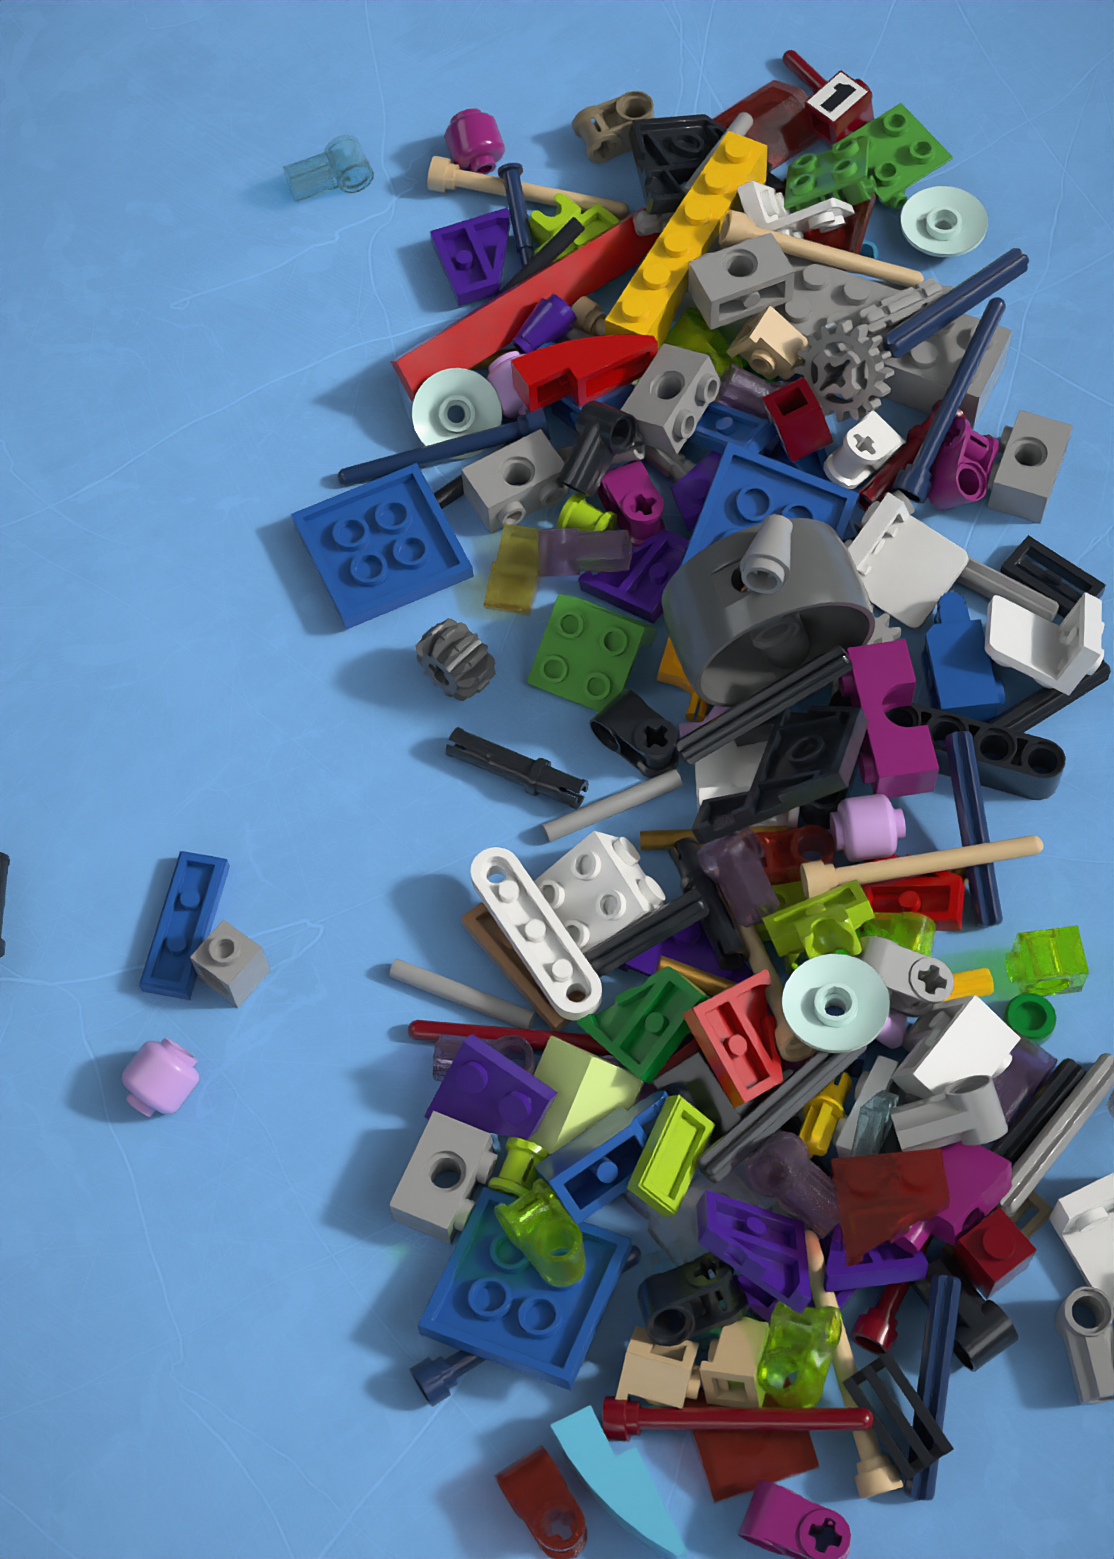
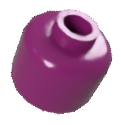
M475 108L463 110L451 118L444 138L453 163L459 165L460 170L485 175L495 170L496 163L502 159L505 152V146L495 118Z

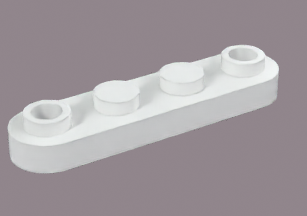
M500 847L488 848L480 852L471 864L470 872L473 888L555 1011L560 1016L575 1021L588 1014H594L602 1001L601 981L518 858L511 851ZM493 874H501L505 877L500 883H492L488 880ZM573 991H580L586 996L580 1002H572L567 998Z

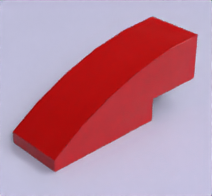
M623 334L570 340L540 348L511 360L513 386L530 412L545 407L568 395H571L577 405L581 407L589 401L600 398L641 378L658 353V341L653 335Z

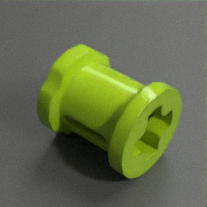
M574 493L567 500L559 514L557 528L563 532L570 530L590 541L591 548L600 550L612 536L617 525L618 515L612 511L604 513L586 503L585 496L580 493Z
M510 1137L505 1144L508 1153L498 1177L490 1180L488 1188L533 1203L534 1195L531 1191L539 1175L534 1166L549 1157V1152L533 1142Z

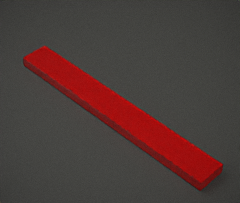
M646 206L390 361L410 400L414 401L418 389L433 374L450 368L470 369L512 343L511 340L517 335V332L541 298L547 299L554 293L570 307L581 297L591 294L639 264L644 254L651 250L661 234L658 232L646 236H638L636 234L633 216L635 213L646 210Z

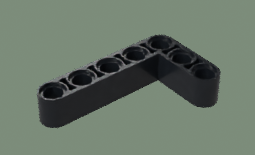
M840 690L834 693L829 703V706L852 707L850 697H842ZM912 703L910 706L893 708L884 713L892 723L901 727L928 725L939 766L938 774L951 777L946 747L938 745L935 741L945 740L946 735L953 732L969 731L973 737L981 786L1031 800H1043L1052 796L1059 785L1065 767L1066 756L1063 749L1053 741ZM862 746L860 747L848 787L827 795V797L834 801L833 803L820 804L812 801L800 806L802 820L809 827L824 831L830 829V813L837 812L841 800L850 796L859 768V754H863ZM994 753L1001 759L997 761L990 760L983 754ZM1041 766L1047 769L1049 773L1041 774L1035 772L1031 767Z

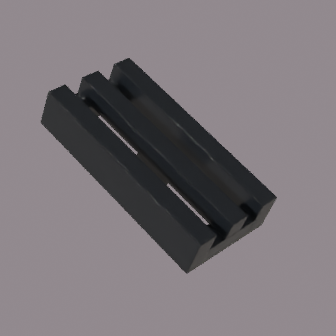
M1029 535L1003 563L1000 569V573L1057 602L1059 605L1057 614L1063 618H1066L1082 597V594L1063 583L1062 578L1083 592L1098 599L1102 597L1106 584ZM1026 555L1049 570L1044 571L1024 557Z
M889 1351L842 1382L858 1408H866L871 1411L874 1418L873 1425L871 1426L907 1481L942 1456L954 1450ZM883 1368H887L937 1443L931 1450H927L877 1375V1372ZM865 1380H868L919 1457L913 1462H908L858 1386Z

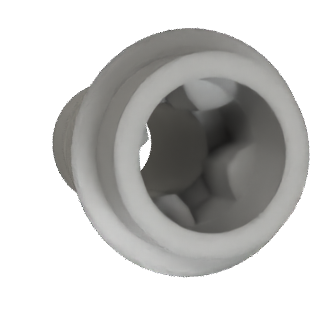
M777 514L766 516L763 519L760 530L740 561L739 568L742 573V581L753 591L764 594L775 593L790 578L791 533L793 525L786 517Z

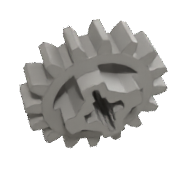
M851 320L842 321L837 326L834 322L821 326V332L816 331L806 337L810 346L807 345L800 348L797 352L805 360V363L794 367V372L804 375L816 399L822 405L821 408L825 417L835 412L837 422H843L851 416L854 420L866 416L867 410L871 412L879 408L882 404L878 397H883L890 393L891 388L883 382V379L894 375V370L884 367L883 361L892 355L890 351L880 352L877 346L882 340L880 335L871 339L866 337L868 325L862 324L853 330ZM835 342H844L852 345L854 348H846L843 343L836 344ZM834 394H841L845 399L839 398Z

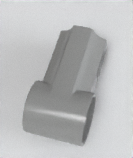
M989 1075L965 1077L949 1084L945 1088V1093L889 1109L904 1158L956 1142L973 1146L989 1143L1002 1137L1008 1131V1127L992 1077Z
M1084 1286L1075 1289L1058 1307L1055 1314V1327L1065 1342L1080 1405H1092L1114 1400V1330L1112 1326L1114 1307L1110 1298L1103 1291L1094 1287ZM1084 1305L1088 1307L1096 1317V1327L1087 1329L1079 1326L1072 1316V1306Z

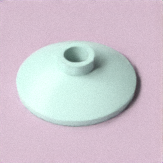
M934 186L923 189L908 199L901 212L900 225L906 240L917 250L936 257H956L972 251L982 242L987 232L988 216L982 203L969 192L956 187Z
M463 368L445 369L430 376L418 389L412 405L413 426L416 434L425 446L500 426L502 420L501 403L494 387L480 374ZM457 405L464 410L465 416L460 423H453L449 420L447 413L451 406ZM485 449L452 457L450 459L469 458L479 454Z
M826 954L804 962L790 975L783 990L782 1009L788 1027L800 1041L823 1052L846 1053L866 1046L880 1034L889 1015V993L881 976L864 961L848 955ZM831 1006H838L845 1013L841 1016H831L826 1013V1009Z

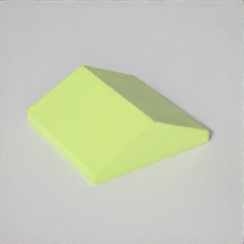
M550 1036L534 1077L558 1092L537 1132L527 1141L533 1142L547 1150L550 1154H553L620 1106L625 1110L633 1107L644 1081L622 1066L559 1038Z

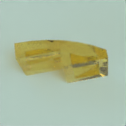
M504 523L496 562H492L484 608L530 616L549 547L551 535L548 530Z

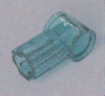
M343 135L333 139L327 144L322 154L283 167L284 176L294 202H299L336 188H340L345 193L359 192L365 189L374 177V172L358 139L351 135Z

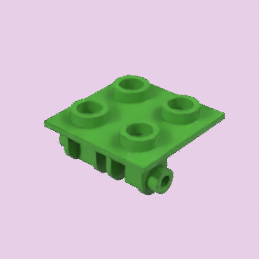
M899 103L844 138H855L857 140L867 135L869 136L867 177L872 175L875 180L877 192L874 195L885 207H892L894 210L900 209L906 203V188L953 159V156L902 103Z
M867 135L857 140L855 138L844 139L838 142L831 150L818 155L814 153L805 154L789 165L783 205L785 210L790 208L792 214L808 208L821 201L831 199L829 194L831 192L834 198L846 202V197L848 204L852 206L870 200L871 194L877 192V186L872 175L867 177L869 136Z

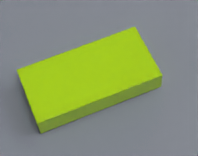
M680 1095L667 1097L626 1188L663 1217L676 1216L696 1171V1160L703 1154L715 1124Z

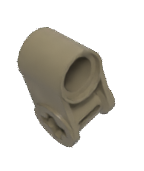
M630 91L620 97L581 110L574 117L572 128L576 136L583 138L586 144L585 152L589 160L600 164L632 151L629 139L632 120L655 118L653 100L647 93L642 91Z

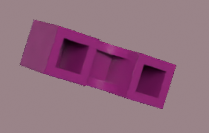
M906 639L847 648V654L852 661L853 668L838 678L839 689L842 697H850L852 707L862 708L869 721L861 744L863 754H859V770L862 782L864 784L871 783L873 795L884 794L888 799L933 792L939 766L928 725L901 727L892 723L884 714L893 708L912 705L916 678Z

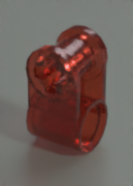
M807 825L805 827L775 832H756L742 837L737 843L738 853L744 857L748 877L744 881L745 890L801 881L800 865L802 863L814 862L806 860L801 856L807 851L821 853L823 857L816 861L822 860L824 865L833 864L834 866L835 841L829 831L818 825ZM761 860L764 861L765 868L762 866Z
M539 1445L494 1475L508 1503L519 1519L524 1521L547 1557L551 1559H574L584 1550L587 1543L585 1517L568 1490V1486L558 1467L542 1445ZM558 1519L564 1526L570 1524L572 1536L563 1540L559 1534L553 1535L551 1524Z

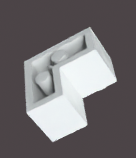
M977 995L943 1001L934 1004L932 1009L925 1015L919 1016L907 1031L901 1045L909 1054L890 1078L907 1094L909 1093L923 1099L945 1093V1088L949 1084L965 1077L989 1075L993 1079L1008 1067L1012 1060V1056L1009 1053L1021 1038Z

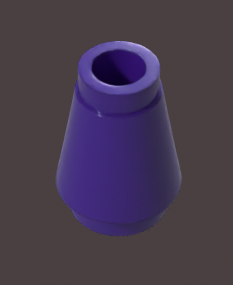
M552 293L547 299H540L511 342L521 354L530 353L540 348V344L543 345L544 342L548 343L549 341L554 343L571 332V325L577 320V317L559 296Z

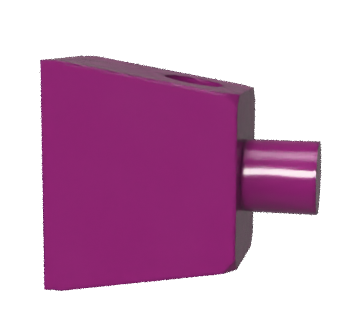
M961 1142L905 1158L902 1152L887 1187L890 1209L901 1217L890 1233V1238L900 1248L912 1254H918L930 1234L950 1245L956 1246L958 1240L978 1225L1012 1188L1011 1162L980 1145L968 1146L963 1145Z

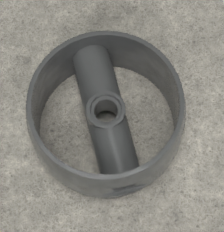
M789 518L793 525L791 533L790 578L775 593L764 594L753 591L750 588H746L741 592L745 584L741 578L742 573L739 564L760 530L762 523L716 541L694 555L671 577L663 591L661 600L667 632L683 672L697 695L703 701L716 706L733 707L835 645H841L846 652L847 648L867 645L875 629V618L870 598L850 552L830 525L814 519Z

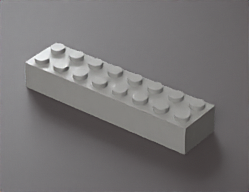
M718 235L706 253H714L728 247L719 244ZM784 253L795 271L792 301L773 308L806 338L811 333L821 332L820 327L834 322L837 326L842 321L851 320L854 330L855 327L860 326L858 313L861 309L874 303L876 307H879V301L900 291L826 264ZM687 287L673 321L733 342L745 322L756 314L710 330ZM964 313L901 357L892 358L890 356L887 360H884V367L893 369L894 375L883 379V382L891 388L890 393L883 396V398L931 414L932 406L938 400L943 399L980 319ZM908 318L891 326L887 322L885 323V329L872 335L867 334L866 337L871 339L880 335L882 340L877 348L880 352L885 351L882 347L883 336ZM999 325L959 407L967 421L970 422L971 429H974L1006 363L1013 330ZM835 342L836 344L843 343L846 348H854L852 345L844 342Z

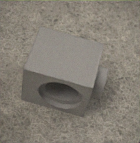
M225 920L221 921L190 957L200 981L237 1008L270 972L262 947Z

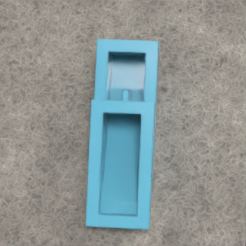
M591 1405L550 1425L552 1437L570 1469L590 1496L619 1526L647 1548L666 1559H687V1549L636 1446L615 1456Z

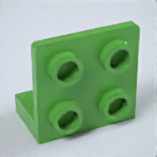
M558 594L527 682L530 685L599 712L625 689L640 646H651L658 628L576 596Z

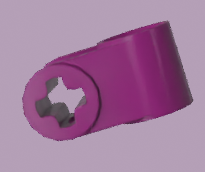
M958 416L954 418L930 471L932 474L930 482L933 486L928 499L936 509L942 511L979 501L985 496L992 465L999 449L998 440L989 434L982 436L971 429L970 422L963 417Z
M640 460L631 461L606 472L597 489L598 496L607 512L612 511L618 515L617 525L631 546L638 547L644 543L645 539L666 529L661 518L664 513L663 498L651 482Z
M758 1480L738 1532L741 1538L753 1545L793 1559H846L849 1555L851 1532L848 1523L842 1515L834 1510L804 1499L790 1489L766 1480ZM828 1527L834 1530V1541L840 1545L839 1547L829 1545L825 1553L816 1550V1539L811 1536V1533L821 1535L824 1528Z

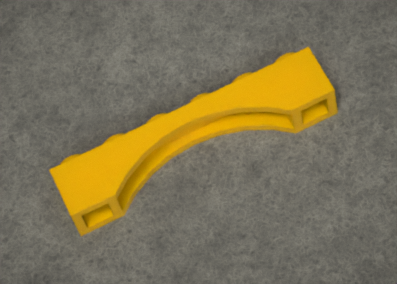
M731 131L726 133L606 317V336L623 334L653 335L658 341L659 350L668 335L676 311L688 287L689 261L698 259L703 254H706L719 235L723 219L729 209L744 213L737 187L751 181L763 185L766 182L768 145Z

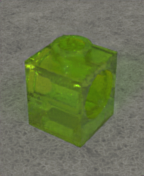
M1078 925L1017 933L1011 952L1005 954L1008 979L1010 983L1017 982L1019 994L1035 993L1044 997L1081 992L1089 974Z

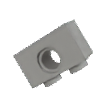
M772 232L756 238L745 239L737 245L714 253L703 254L698 259L689 261L688 291L709 329L712 330L759 313L768 306L775 307L792 301L795 271Z
M663 343L621 410L632 414L637 420V431L643 437V440L637 443L678 454L687 438L691 437L694 433L697 422L709 403L716 398L722 383L709 355Z
M1019 410L1014 427L1005 425L999 441L998 452L1003 453V457L1000 463L994 461L987 487V489H991L987 508L1041 523L1067 450L1073 425Z
M541 429L461 469L464 495L490 533L503 527H512L518 524L525 516L538 509L557 504L570 492L569 487L557 481L565 463Z
M433 1111L389 1203L393 1220L452 1244L457 1231H463L476 1202L472 1201V1198L479 1183L486 1185L495 1170L498 1155L493 1153L494 1147L491 1134ZM444 1171H454L461 1176L458 1183L450 1188H439L433 1184L435 1178Z

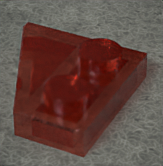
M941 1148L831 1159V1174L846 1266H855L863 1261V1255L887 1240L891 1243L909 1233L912 1226L917 1222L928 1221L949 1208L950 1193Z

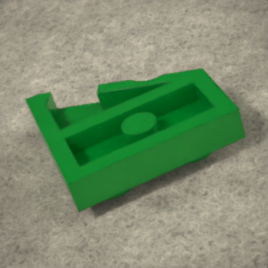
M667 966L648 977L643 985L636 988L631 987L615 996L616 1003L596 1015L588 1014L576 1023L636 1077L651 1084L690 1031L682 1014L710 999V997L679 971Z

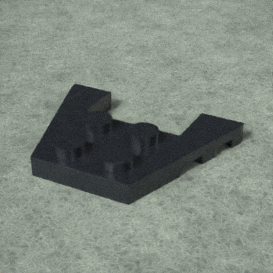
M706 114L632 120L629 139L646 210L649 215L673 213L677 210L686 196L680 185L688 182L727 131ZM767 161L766 182L764 185L774 188L776 193L781 192L785 197L787 177L784 178V181H781L771 173L773 165Z
M811 705L807 710L808 713L791 712L788 707L736 738L734 742L737 747L768 742L749 791L704 799L691 829L700 845L709 843L847 788L869 723L862 708Z

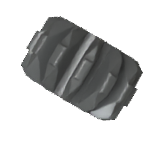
M447 618L443 622L431 627L415 645L417 651L416 658L418 663L424 667V674L429 676L433 680L434 686H439L445 695L453 696L457 700L464 701L474 696L477 692L480 693L496 674L494 669L496 663L494 657L487 652L488 645L482 643L478 638V634H473L466 624L462 622L457 623L455 620Z

